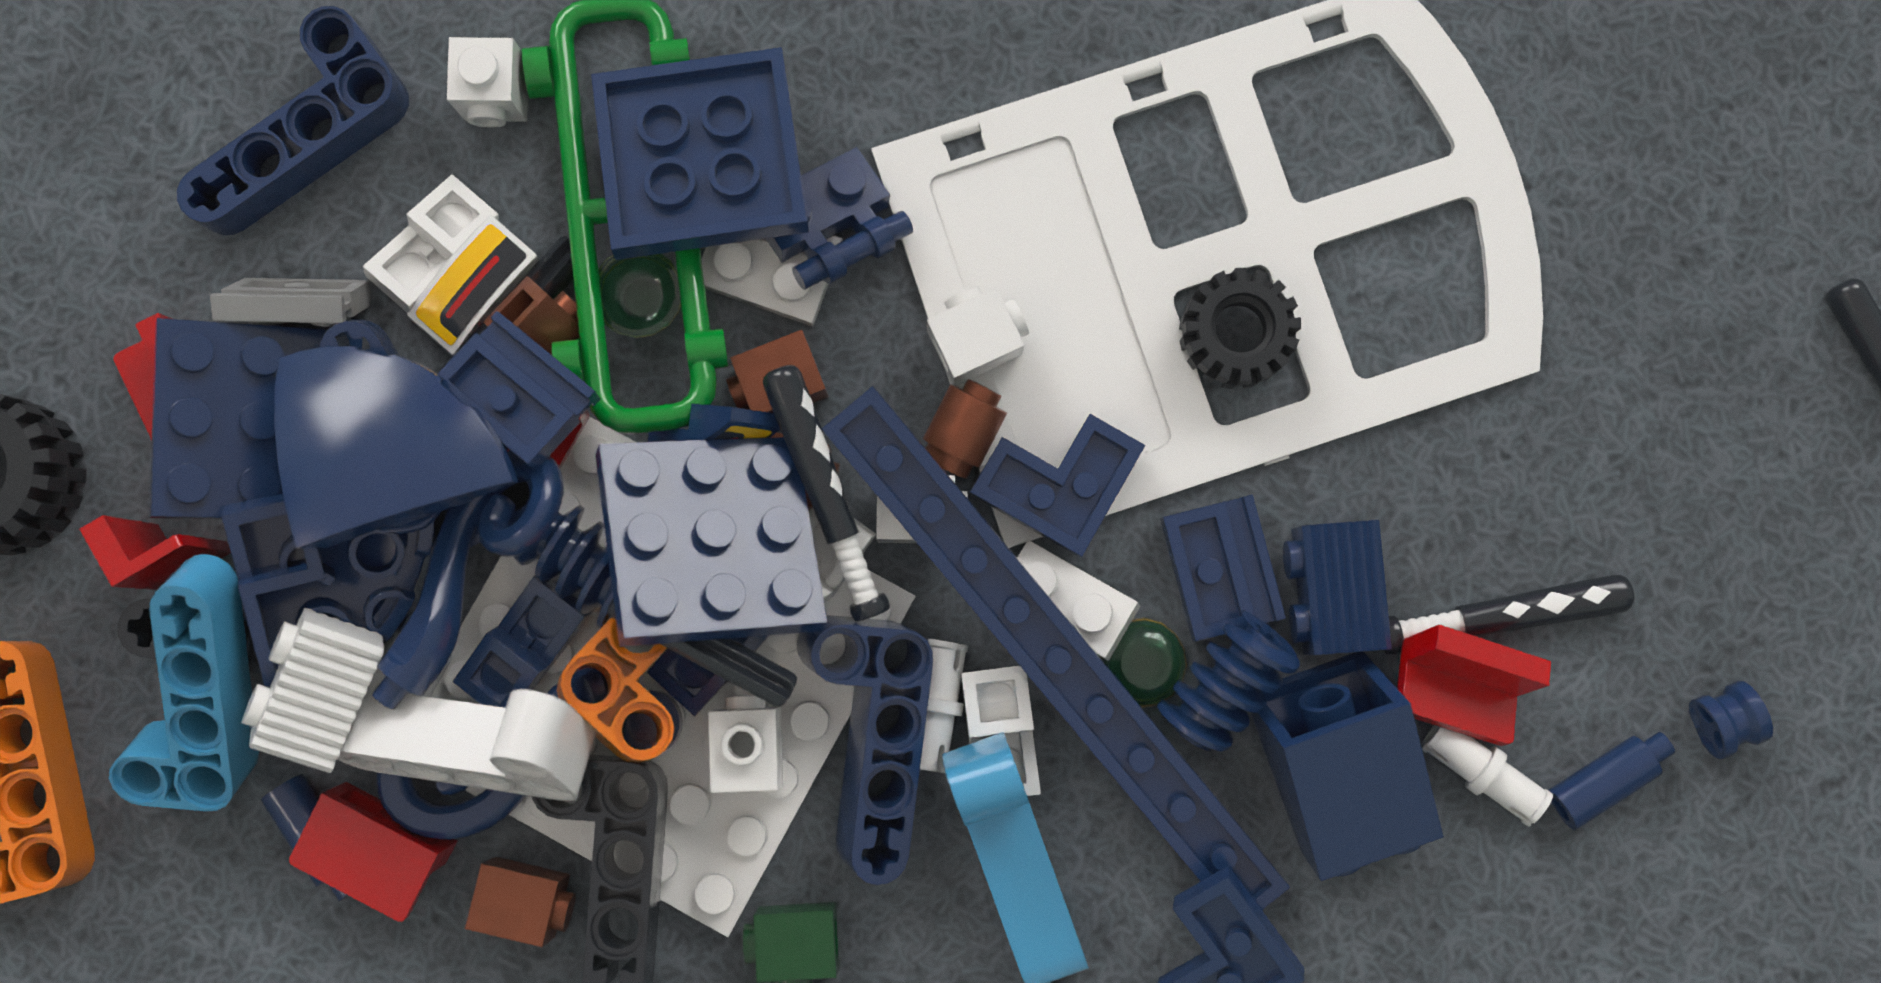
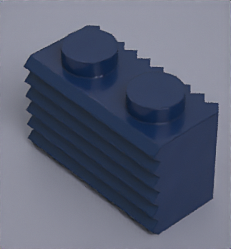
M1379 520L1303 525L1293 528L1292 541H1285L1283 545V562L1287 578L1296 579L1299 604L1290 605L1289 626L1293 642L1302 643L1303 655L1392 649Z

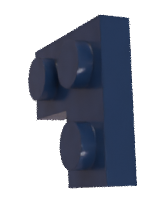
M1092 414L1088 415L1058 468L1002 437L971 489L970 495L1081 558L1146 445Z
M1229 865L1174 897V912L1204 952L1159 977L1158 983L1304 982V966Z

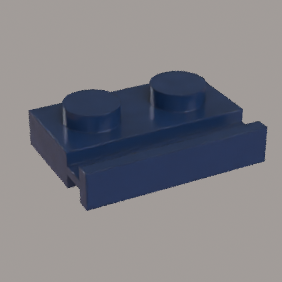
M496 311L490 317L493 322L480 335L475 333L438 374L444 378L441 383L453 392L464 405H470L482 412L497 433L502 445L535 472L580 423L578 418L590 405L595 406L601 399L594 389L501 313Z
M1253 494L1160 518L1192 642L1225 634L1222 627L1226 622L1246 629L1249 624L1242 614L1243 610L1253 614L1265 623L1286 619Z

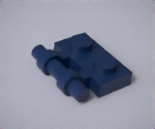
M856 147L801 175L809 232L765 239L781 262L801 252L805 253L808 259L794 266L792 272L798 285L803 290H806L823 280L827 284L839 280L847 275V268L870 255L880 258L896 248L895 242L913 233V226L904 211H899L884 220L880 216L875 215L889 207L890 194ZM851 226L856 232L855 235L836 245L826 240Z

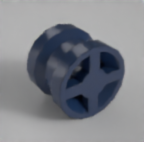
M1736 681L1727 685L1722 695L1715 698L1709 695H1702L1691 700L1689 703V714L1700 740L1707 751L1717 759H1725L1734 755L1739 745L1748 742L1759 745L1773 737V724L1767 707L1759 694L1745 681Z

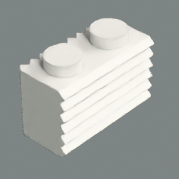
M307 608L303 609L297 625L284 622L269 656V661L280 664L270 688L259 684L256 685L242 719V724L252 726L249 748L331 773L383 655L384 643L382 635Z

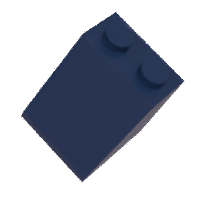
M1363 651L1355 652L1282 678L1283 686L1277 693L1271 694L1263 691L1267 701L1266 706L1261 712H1251L1300 850L1320 881L1335 876L1340 877L1353 874L1360 867L1396 854L1402 855L1414 852L1421 845L1444 837L1411 703Z

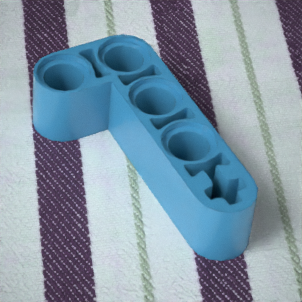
M201 554L187 559L155 592L150 600L149 611L165 720L153 721L145 725L109 769V781L114 791L121 798L133 804L195 811H218L227 806L258 762L259 750L249 748L252 726L242 724L246 707L252 695L238 577L232 567L224 560L216 556Z
M1004 732L942 754L945 772L964 825L969 830L1024 983H1050L1089 969Z

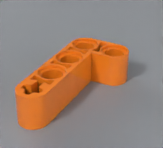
M611 617L569 661L558 678L557 694L559 699L569 704L590 725L596 734L595 737L614 755L627 762L641 763L659 756L668 748L673 739L674 724L672 716L663 704L637 682L639 677L667 647L661 644H653L649 651L643 653L631 652L624 646L620 647L617 623ZM583 668H593L603 674L608 685L607 695L604 700L590 704L577 699L571 688L572 675L576 671ZM642 713L649 716L655 723L657 736L649 749H634L624 740L622 725L627 715Z
M0 641V835L2 840L0 842V904L73 885L88 875L95 861V848L55 662L51 653L43 645L33 641ZM16 665V672L8 674V667ZM12 698H24L25 704L13 705ZM25 719L30 722L33 731V737L28 746L23 743L20 737V728ZM37 782L43 785L46 792V803L42 810L33 799V791ZM50 845L57 850L60 857V867L57 873H54L47 863V852Z

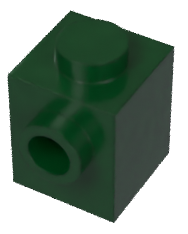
M836 902L759 906L753 915L754 923L744 924L745 964L756 963L757 982L812 983V979L837 977L839 950Z

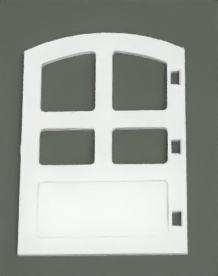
M1326 0L871 148L882 184L890 194L889 205L892 214L904 211L913 226V233L901 240L927 318L929 319L946 311L945 301L964 290L978 286L983 294L997 287L1004 303L1012 299L1016 301L1028 326L1029 334L1021 338L1025 345L1022 356L971 379L1002 395L997 407L1007 412L981 466L978 467L980 474L1002 437L1058 468L1088 415L1092 414L1146 445L1108 510L1107 516L1261 464L1267 466L1288 459L1291 454L1540 371L1543 328L1540 259L1531 209L1517 162L1496 112L1466 59L1436 19L1418 0ZM1341 14V22L1345 33L1314 43L1309 28L1306 25ZM1368 37L1376 38L1409 76L1430 107L1451 144V153L1447 157L1307 203L1297 202L1291 195L1252 85V77L1257 73ZM1162 73V82L1166 91L1140 100H1132L1129 89L1125 84ZM1197 94L1204 97L1209 106L1246 211V220L1240 225L1167 249H1161L1152 242L1113 130V124L1119 118ZM981 131V140L985 150L952 161L950 160L947 148L943 143ZM1463 199L1469 201L1474 207L1484 271L1485 336L1483 340L1372 378L1364 379L1359 377L1353 369L1314 259L1315 248L1456 200ZM1247 267V269L1259 267L1268 273L1272 284L1279 279L1286 286L1282 291L1287 299L1294 296L1298 305L1293 311L1295 318L1301 317V329L1296 333V339L1300 340L1295 353L1308 387V394L1302 401L1230 425H1221L1213 417L1197 368L1193 370L1187 363V360L1190 358L1187 350H1181L1179 340L1183 337V332L1179 330L1180 320L1174 305V296L1180 291L1201 285L1204 282L1207 283L1219 272L1225 271V274H1229L1235 268ZM966 382L957 385V387L963 389ZM991 507L1001 538L1008 548L1026 543L1028 540L1032 541L1043 537Z

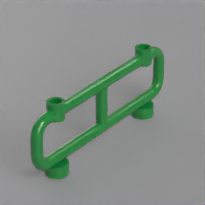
M580 0L571 3L558 13L550 28L549 46L522 48L523 70L529 98H555L580 340L552 342V356L596 391L601 400L595 406L590 405L589 408L602 425L618 433L626 434L675 430L689 425L691 403L711 405L715 398L717 381L715 369L728 367L724 330H710L700 248L675 251L685 346L691 382L690 391L679 402L639 408H625L614 400L611 388L594 225L606 224L608 219L605 198L591 199L574 36L581 27L588 24L636 20L647 27L652 65L690 60L687 38L674 39L673 28L667 13L652 0Z

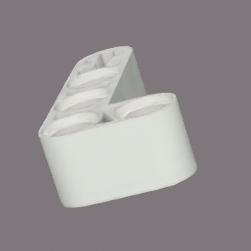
M367 689L337 758L348 765L373 772L554 800L573 801L577 799L596 734L590 725L565 701L531 690L512 691L506 708L406 694L396 709L392 710L379 703L373 697L372 693L375 689Z

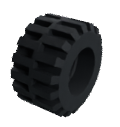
M0 394V445L4 450L7 460V475L0 491V554L13 556L26 553L25 547L40 548L51 542V539L45 532L46 530L63 532L71 521L63 516L62 513L65 508L79 509L83 496L72 494L74 482L86 483L87 469L74 467L73 459L84 457V453L80 443L64 440L74 432L65 421L52 418L55 413L44 406Z

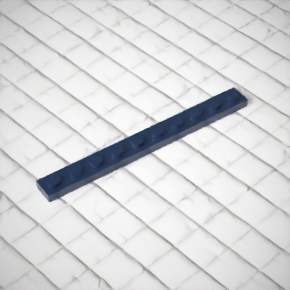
M874 386L870 387L821 428L1200 881L1229 865L1261 910L1290 888L1283 876Z

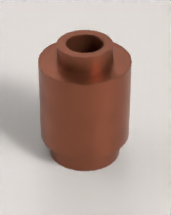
M967 379L963 389L950 384L923 437L928 442L925 448L942 469L967 479L973 466H981L1007 415V412L997 407L1002 395L971 379Z

